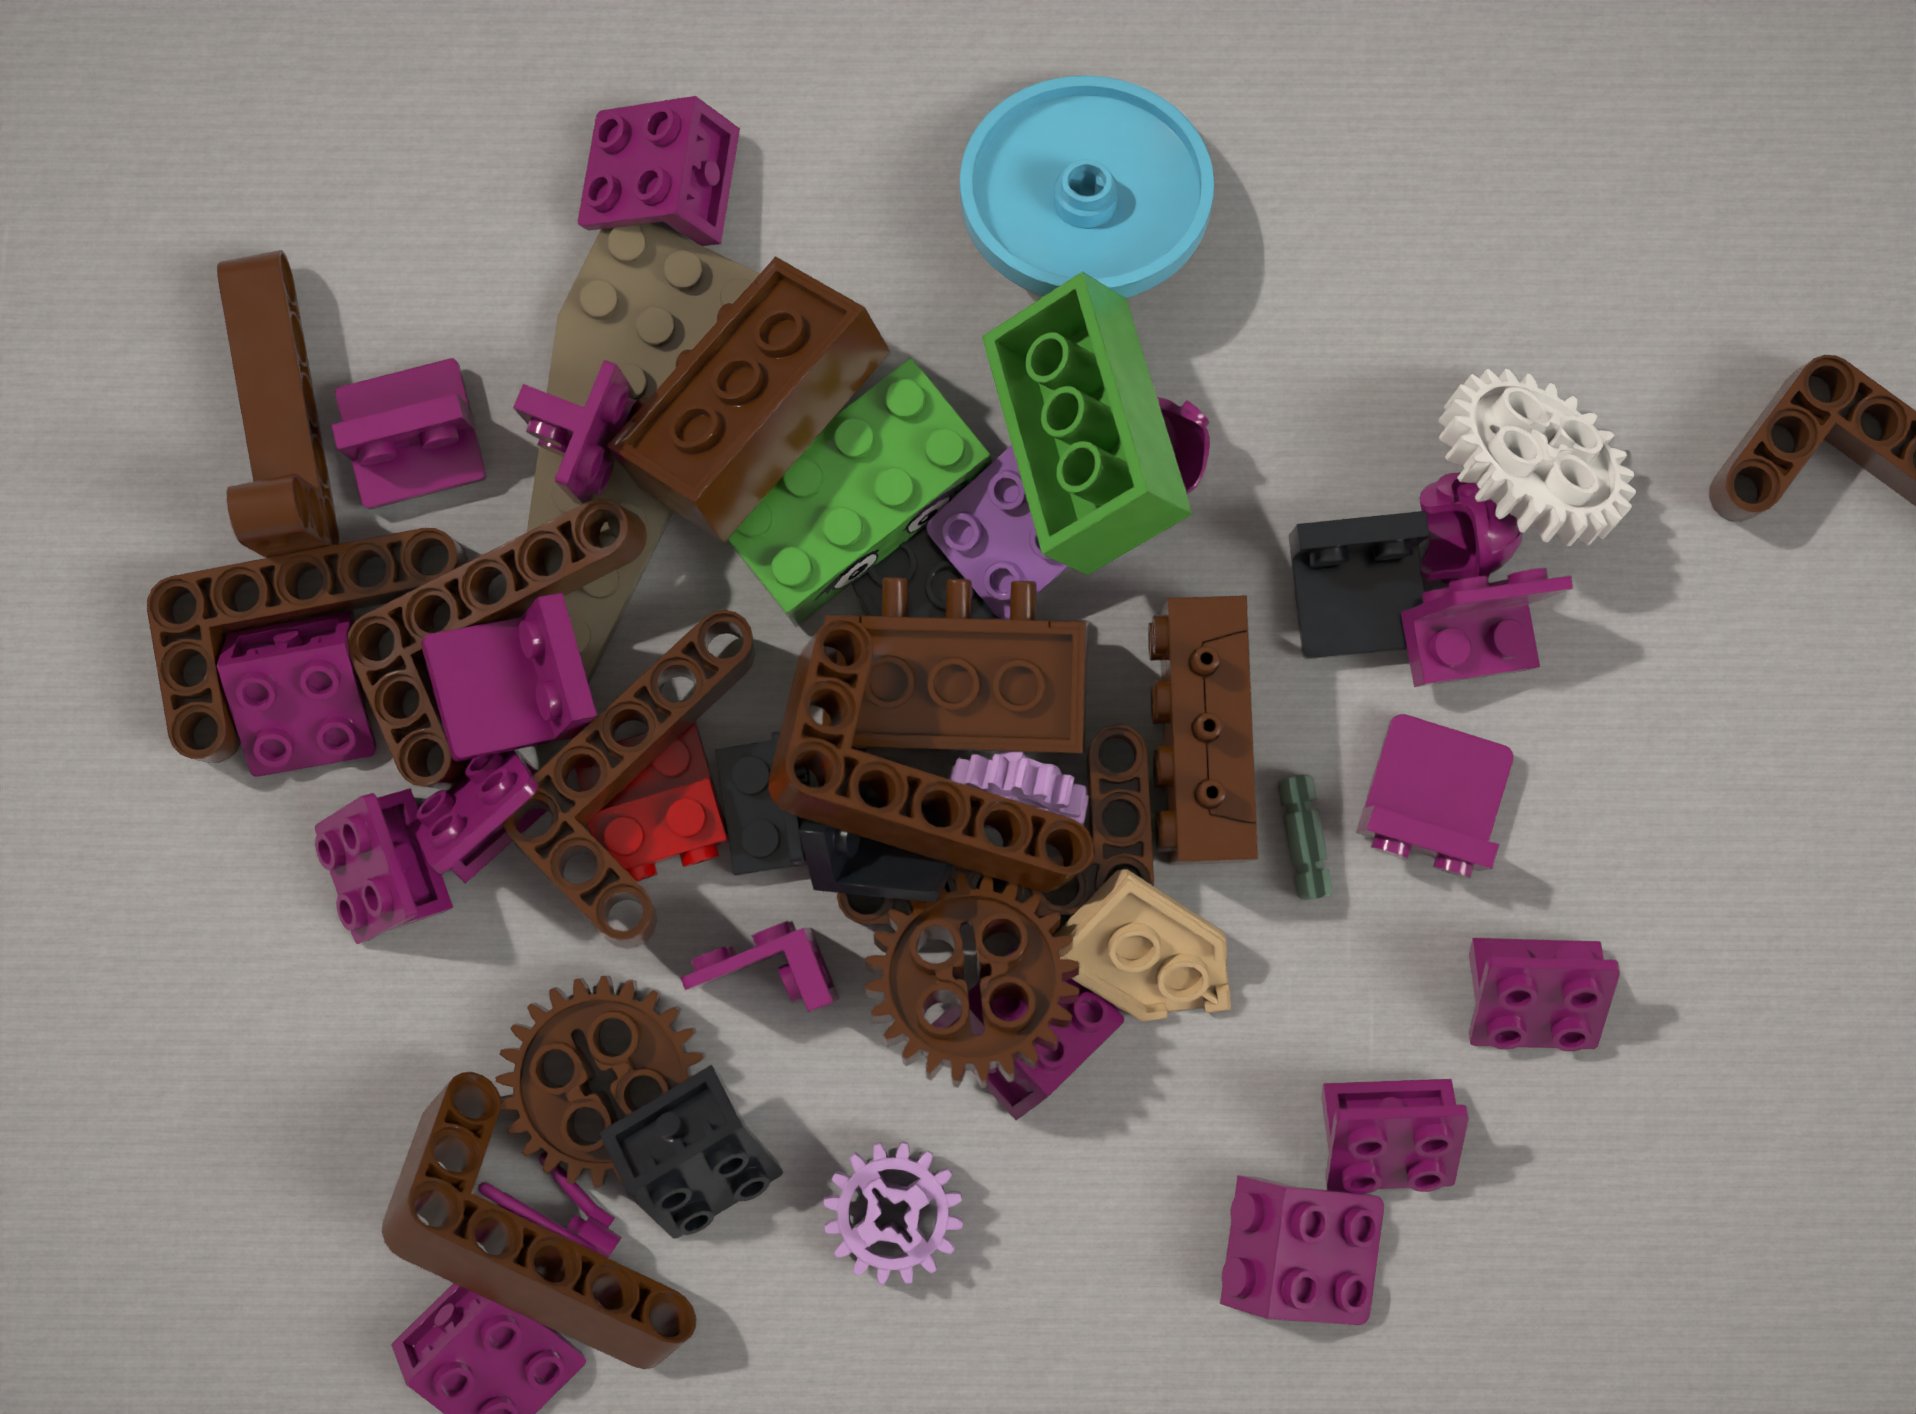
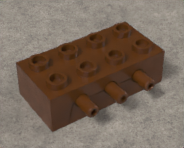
M776 256L753 281L754 283H751L733 304L727 303L720 308L717 314V323L692 350L687 349L679 354L676 360V369L651 397L644 396L637 401L634 407L635 415L607 445L639 488L723 543L727 541L891 352L864 306Z
M883 578L882 615H825V623L830 619L838 617L851 618L857 621L869 632L873 642V655L851 746L1083 753L1086 731L1088 621L1036 619V582L1016 580L1011 582L1010 619L971 618L972 581L970 579L947 580L946 617L907 616V578ZM824 647L825 654L831 662L839 666L847 665L839 651L831 647ZM823 710L822 725L832 727L830 716Z
M1247 595L1167 598L1159 615H1153L1152 623H1148L1149 660H1161V680H1155V686H1151L1152 724H1163L1164 745H1158V749L1153 750L1155 788H1166L1167 811H1160V814H1156L1157 852H1168L1169 865L1246 863L1257 860L1258 845Z

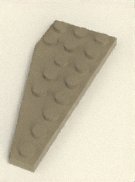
M655 223L601 229L557 317L547 393L584 407L603 361L606 360L619 366L635 391L633 400L638 401L644 396L651 397L676 369V360L679 354L687 349L692 350L717 323V314L720 308L727 303L733 304L749 285L754 283L753 281L760 273ZM540 446L527 532L580 506L574 503L555 482V476L563 457ZM610 452L608 457L614 460L609 483L601 496L593 494L590 501L595 499L611 500L634 512L645 524L647 539L642 553L631 563L564 596L588 685L674 513V510L639 488L612 452ZM617 517L609 519L602 526L599 535L602 547L610 546L618 538L620 523ZM560 546L551 549L544 559L543 566L547 576L554 574L562 565L563 552Z

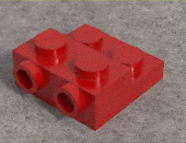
M696 721L587 822L590 834L637 882L657 876L658 872L655 864L680 857L682 867H687L719 857L717 845L729 842L726 822ZM648 732L615 742L625 747L637 746L644 741ZM590 764L579 765L575 768L582 792L595 787L601 775L599 768Z

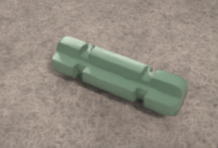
M1307 774L1285 777L1279 781L1278 789L1281 806L1287 805L1288 814L1283 815L1291 863L1292 865H1297L1299 873L1294 875L1297 896L1301 900L1328 897L1332 894L1333 886L1330 869L1324 870L1323 860L1328 858L1319 809H1313L1312 801L1317 800L1314 779L1311 775Z

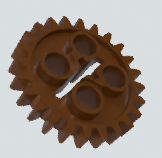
M958 873L956 891L947 893L944 888L940 898L935 902L908 900L911 910L908 916L894 909L888 911V920L895 933L875 931L873 935L875 945L886 955H874L866 958L867 970L883 978L866 983L865 990L868 998L885 1000L871 1010L873 1023L893 1022L883 1035L885 1045L890 1047L903 1041L907 1042L902 1054L904 1065L909 1066L923 1056L927 1058V1079L932 1080L941 1068L945 1066L951 1068L953 1087L960 1086L966 1071H975L980 1087L987 1088L989 1069L998 1067L1003 1077L1008 1082L1014 1080L1013 1061L1020 1058L1032 1069L1038 1067L1039 1059L1034 1048L1036 1044L1053 1051L1057 1049L1058 1038L1050 1026L1070 1028L1072 1015L1059 1004L1078 1002L1079 989L1062 981L1079 975V962L1060 959L1073 948L1072 936L1052 937V934L1060 925V915L1056 912L1039 919L1037 916L1041 906V896L1039 894L1033 895L1021 904L1017 901V884L1009 883L1002 894L993 892V879L991 876L985 875L979 890L970 889L965 874ZM965 924L973 927L977 972L981 979L980 999L984 1021V1033L981 1036H975L971 1031L961 940V927ZM995 933H1008L1014 936L1020 945L1011 955L1004 957L995 956L984 947L986 939ZM933 939L944 940L954 948L952 956L941 963H929L923 960L918 951L923 944ZM1006 995L1015 996L1025 1003L1027 1011L1017 1020L1003 1021L997 1018L991 1011L993 1002L999 997ZM940 1002L950 1003L961 1012L959 1020L953 1026L947 1028H937L929 1024L924 1016L931 1006Z
M601 976L597 991L592 994L584 978L574 980V998L569 999L558 987L549 990L550 1001L553 1007L551 1010H547L537 1003H531L527 1008L535 1021L534 1026L513 1024L510 1028L514 1035L523 1043L520 1048H504L500 1051V1055L515 1064L513 1072L496 1076L497 1083L513 1087L514 1093L513 1096L501 1101L500 1109L518 1110L520 1118L511 1124L507 1132L511 1135L527 1130L531 1135V1139L522 1152L525 1157L542 1148L548 1152L544 1162V1172H551L561 1162L567 1163V1183L573 1184L583 1174L584 1169H590L594 1187L600 1188L606 1181L608 1169H614L617 1179L623 1185L602 1139L597 1142H587L581 1139L575 1132L574 1117L582 1107H590L599 1111L604 1118L605 1128L617 1122L618 1118L607 1093L604 1090L593 1093L589 1088L588 1082L596 1076L595 1070L584 1052L577 1046L573 1038L574 1030L580 1029L583 1031L597 1067L601 1071L611 1068L615 1071L617 1080L609 1085L610 1091L626 1115L638 1109L630 1096L631 1085L638 1076L643 1075L654 1078L660 1084L662 1092L665 1093L692 1077L690 1066L705 1059L706 1055L705 1052L686 1051L684 1044L697 1031L695 1027L676 1031L673 1027V1023L682 1010L679 1006L670 1008L662 1014L656 1010L660 1001L661 991L653 990L641 1001L636 999L637 980L628 979L622 987L620 994L614 993L611 976ZM611 1018L624 1021L632 1034L631 1044L622 1055L606 1051L601 1044L600 1030L604 1023ZM553 1050H562L573 1060L575 1067L574 1075L565 1086L556 1085L545 1076L543 1069L544 1061Z

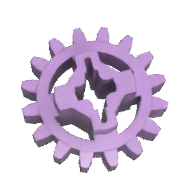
M1002 751L1001 754H994L993 760H988L985 757L974 754L971 756L970 761L959 758L957 759L956 766H952L949 780L1072 818L1082 825L1084 823L1089 796L1086 795L1087 788L1083 785L1073 784L1075 777L1061 775V770L1056 765L1040 763L1027 758L1021 752ZM984 824V828H991V829L996 830L995 828L991 827L990 825H985V824Z
M906 1141L901 1142L897 1154L894 1156L887 1155L882 1142L875 1143L873 1149L874 1159L869 1162L857 1152L853 1153L850 1156V1162L855 1171L852 1176L836 1171L832 1177L833 1182L843 1190L841 1195L825 1196L823 1206L838 1211V1218H834L824 1225L825 1233H841L843 1240L834 1251L836 1257L840 1258L851 1252L854 1253L858 1258L855 1262L853 1273L859 1276L869 1265L877 1268L878 1284L885 1285L890 1270H899L905 1284L912 1283L913 1266L919 1263L929 1273L935 1272L937 1265L932 1253L937 1249L943 1253L952 1254L955 1249L952 1241L944 1235L946 1229H962L963 1219L949 1214L948 1207L955 1206L962 1201L961 1192H945L943 1185L952 1176V1171L947 1167L933 1173L929 1169L933 1157V1152L930 1150H926L918 1160L909 1158V1143ZM887 1169L904 1170L916 1175L919 1179H916L909 1185L888 1182L880 1171ZM859 1186L862 1189L863 1195L868 1200L867 1212L865 1217L852 1226L850 1203L856 1188ZM876 1188L884 1198L888 1197L894 1204L901 1202L903 1199L909 1204L905 1211L904 1220L907 1224L906 1230L911 1236L907 1234L903 1227L899 1228L894 1221H889L883 1225L878 1220L883 1206L880 1201L881 1195ZM935 1198L937 1220L934 1230L927 1239L924 1231L918 1224L919 1213L923 1207ZM878 1240L898 1243L906 1254L885 1255L869 1247Z

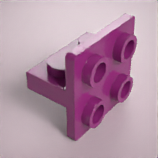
M450 358L340 386L335 390L342 420L340 423L331 425L338 451L352 461L361 502L367 509L380 508L481 482L486 479L487 472L460 364L455 359Z
M606 360L603 361L584 407L525 384L522 385L513 409L527 423L526 432L539 439L537 444L563 457L555 476V482L574 503L579 505L590 501L593 494L601 496L605 491L614 467V460L608 458L611 451L607 445L635 415L634 407L637 401L633 400L634 389L619 366Z
M411 788L378 798L374 793L360 796L315 825L317 857L321 865L326 870H329L338 894L336 907L339 919L343 926L351 931L356 944L369 941L386 931L442 914L453 908L442 874H438L429 865L410 825L417 818L416 814L418 811Z
M1472 938L1469 958L1475 1009L1469 1029L1471 1045L1492 1046L1498 1049H1514L1517 1047L1558 1048L1563 1051L1595 1049L1598 1047L1620 976L1618 961L1604 960L1601 941Z
M1452 1079L1323 1083L1321 1100L1329 1150L1325 1175L1327 1190H1346L1349 1193L1367 1194L1377 1189L1411 1188L1419 1192H1429L1455 1184L1469 1117L1467 1106L1456 1105Z

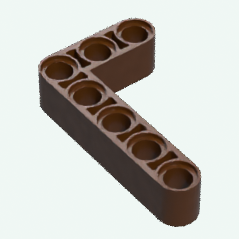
M283 250L218 262V284L253 482L229 486L227 489L228 513L234 534L241 545L265 558L340 544L295 283L287 256Z
M1836 355L1816 357L1786 379L1715 475L1709 487L1711 505L1720 517L1734 522H1743L1765 512L1779 501L1821 442L1825 440L1916 506V470L1913 465V454L1916 450V411L1847 360ZM1810 376H1817L1828 384L1830 389V400L1828 403L1817 400L1811 394L1808 387ZM1863 413H1868L1879 421L1882 428L1879 441L1869 438L1863 432L1861 427V416ZM1773 425H1780L1792 434L1794 440L1792 453H1785L1774 445L1771 438ZM1736 475H1744L1755 483L1757 499L1754 504L1746 503L1736 495L1734 489Z
M595 499L588 501L363 615L354 622L347 638L349 655L397 769L406 781L416 786L449 790L466 775V768L472 761V759L455 761L451 756L421 642L426 635L438 633L433 623L434 613L437 608L447 602L451 612L449 622L439 632L520 618L537 597L563 593V596L631 563L639 557L646 545L647 532L645 524L637 514L611 500ZM617 517L620 523L619 536L610 546L602 547L599 539L600 530L605 522ZM560 546L563 552L562 565L554 574L547 576L543 566L544 559L551 549ZM503 574L507 583L506 592L502 599L492 604L488 595L489 586L494 578ZM391 630L395 640L394 648L390 655L382 660L378 649L379 642L382 636ZM415 687L419 695V704L416 711L407 718L402 706L403 699L406 693ZM439 744L443 749L444 761L441 769L432 776L428 770L427 758L431 749Z
M419 528L174 575L160 580L151 589L147 598V614L167 731L174 749L180 755L207 763H220L230 759L239 749L241 742L217 669L226 634L389 603L468 563L465 549L444 531L437 528ZM435 545L446 546L449 553V561L446 567L438 574L424 575L421 569L423 554ZM382 557L386 565L383 579L373 587L363 588L359 580L361 566L368 559ZM319 569L323 577L320 591L310 599L301 600L297 592L299 578L308 570ZM256 581L259 587L257 603L251 609L239 612L235 604V595L238 588L246 582ZM192 593L196 600L194 615L187 622L177 624L173 616V606L180 596ZM202 654L207 663L206 675L199 684L189 687L183 677L184 667L190 658ZM211 716L218 726V735L212 745L201 750L194 740V730L203 718Z
M728 610L715 611L698 622L533 775L538 783L537 791L503 821L504 829L516 847L582 916L615 947L630 949L639 947L647 942L655 932L657 923L656 910L646 891L583 826L749 671L755 658L752 630L746 619L736 612ZM718 635H735L742 641V648L730 658L715 657L708 651V646ZM675 677H685L693 681L696 688L690 698L683 702L675 703L666 700L661 695L662 688L667 681ZM626 721H641L648 726L649 730L646 738L637 746L625 747L614 741L616 730ZM590 764L600 769V779L595 787L590 790L578 792L567 787L568 775L577 766ZM541 808L552 813L551 826L542 835L528 837L520 833V821L528 811ZM587 854L596 858L598 864L596 873L587 882L574 884L564 879V867L568 860L575 855ZM623 900L636 901L643 908L642 919L637 926L626 931L615 930L609 926V911L615 904Z
M838 617L830 619L818 629L803 648L798 658L769 775L768 789L772 800L780 809L791 815L1036 891L1051 892L1057 890L1090 865L1094 855L1093 840L1088 830L1072 818L852 749L851 744L873 655V642L869 632L862 624L851 618ZM824 647H831L839 651L847 665L839 666L831 662L825 654ZM809 706H818L825 710L831 718L832 727L823 726L816 722L811 716ZM794 766H803L809 769L817 779L818 788H809L803 785L796 777ZM858 785L866 786L877 794L880 808H873L860 798ZM921 805L929 806L939 814L942 828L935 827L925 820L921 812ZM984 824L990 825L1000 833L1003 847H998L987 839L984 832ZM1045 844L1056 847L1061 853L1063 866L1052 862L1045 850Z
M1115 724L1103 728L1095 735L1088 747L1086 762L1090 835L1094 843V855L1090 865L1075 876L1077 892L1073 900L1064 905L1052 904L1046 900L1042 891L1018 885L1017 901L1021 904L1035 894L1041 896L1038 917L1056 912L1059 915H1074L1106 882V876L1110 869L1117 865L1130 866L1135 869L1141 879L1154 886L1147 749L1145 741L1140 734L1129 726ZM1112 738L1122 739L1127 742L1134 754L1131 768L1120 773L1111 772L1106 769L1100 762L1098 755L1099 748L1103 742ZM1112 802H1125L1136 812L1137 826L1131 835L1116 837L1105 829L1102 821L1103 811ZM1062 856L1049 857L1053 863L1063 866ZM954 865L947 880L950 892L956 891L958 873L965 874L970 889H976L977 882L984 874ZM837 893L839 908L847 918L855 923L867 925L890 924L888 920V911L890 909L900 911L907 916L911 913L908 900L885 897L883 905L875 913L868 915L860 914L851 906L849 894Z
M462 1072L453 1077L426 1107L420 1118L383 1219L381 1232L387 1247L392 1253L409 1263L626 1364L640 1369H650L660 1364L686 1342L696 1328V1315L688 1299L670 1287L472 1194L500 1112L501 1099L492 1081L481 1074ZM417 1214L423 1217L429 1225L424 1223ZM478 1243L481 1244L487 1252L481 1249Z

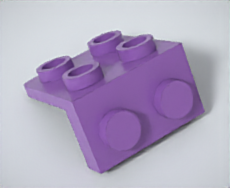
M1012 445L927 523V532L931 539L962 576L972 581L973 589L999 618L1010 617L1012 581H1035L1037 584V596L1069 567L1042 555Z

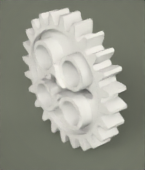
M1487 369L1480 378L1473 374L1470 375L1463 385L1460 384L1445 404L1444 408L1446 410L1439 418V423L1445 429L1439 436V440L1452 447L1445 456L1446 460L1454 464L1463 465L1464 470L1457 477L1459 481L1475 483L1480 488L1475 496L1478 502L1490 499L1497 504V518L1502 519L1509 513L1515 516L1520 532L1524 533L1530 525L1537 527L1544 542H1549L1557 533L1566 546H1571L1577 538L1584 544L1590 545L1597 536L1601 539L1606 538L1631 509L1632 505L1629 501L1636 494V490L1628 483L1634 477V472L1620 465L1627 457L1626 452L1611 448L1608 445L1615 435L1610 431L1597 430L1593 426L1598 417L1595 413L1582 415L1576 410L1577 398L1572 396L1566 401L1558 398L1554 384L1550 383L1545 390L1538 388L1531 374L1527 373L1519 383L1509 369H1505L1499 378L1490 369Z

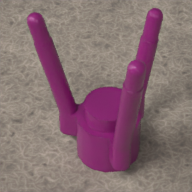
M545 1152L541 1153L538 1158L543 1167L548 1155ZM560 1165L549 1172V1174L588 1217L585 1221L575 1214L566 1229L487 1182L479 1184L478 1192L498 1206L607 1258L610 1257L622 1238L609 1229L615 1217L597 1206L576 1182L573 1184L567 1183V1172Z

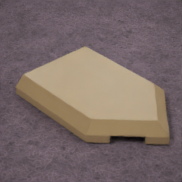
M1127 869L1117 870L1053 936H1072L1073 948L1060 959L1079 962V975L1072 978L1074 981L1141 1022L1167 1019V1012L1204 1008L1205 1013L1231 1010L1225 932Z

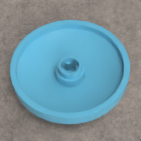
M1101 76L1055 78L1026 87L1009 96L991 110L975 129L964 151L960 170V207L964 224L975 247L984 259L1004 277L1020 287L1042 296L1047 295L1082 271L1125 298L1135 296L1159 285L1175 274L1198 248L1208 227L1214 193V176L1209 153L1204 141L1188 118L1167 100L1148 89L1123 80Z

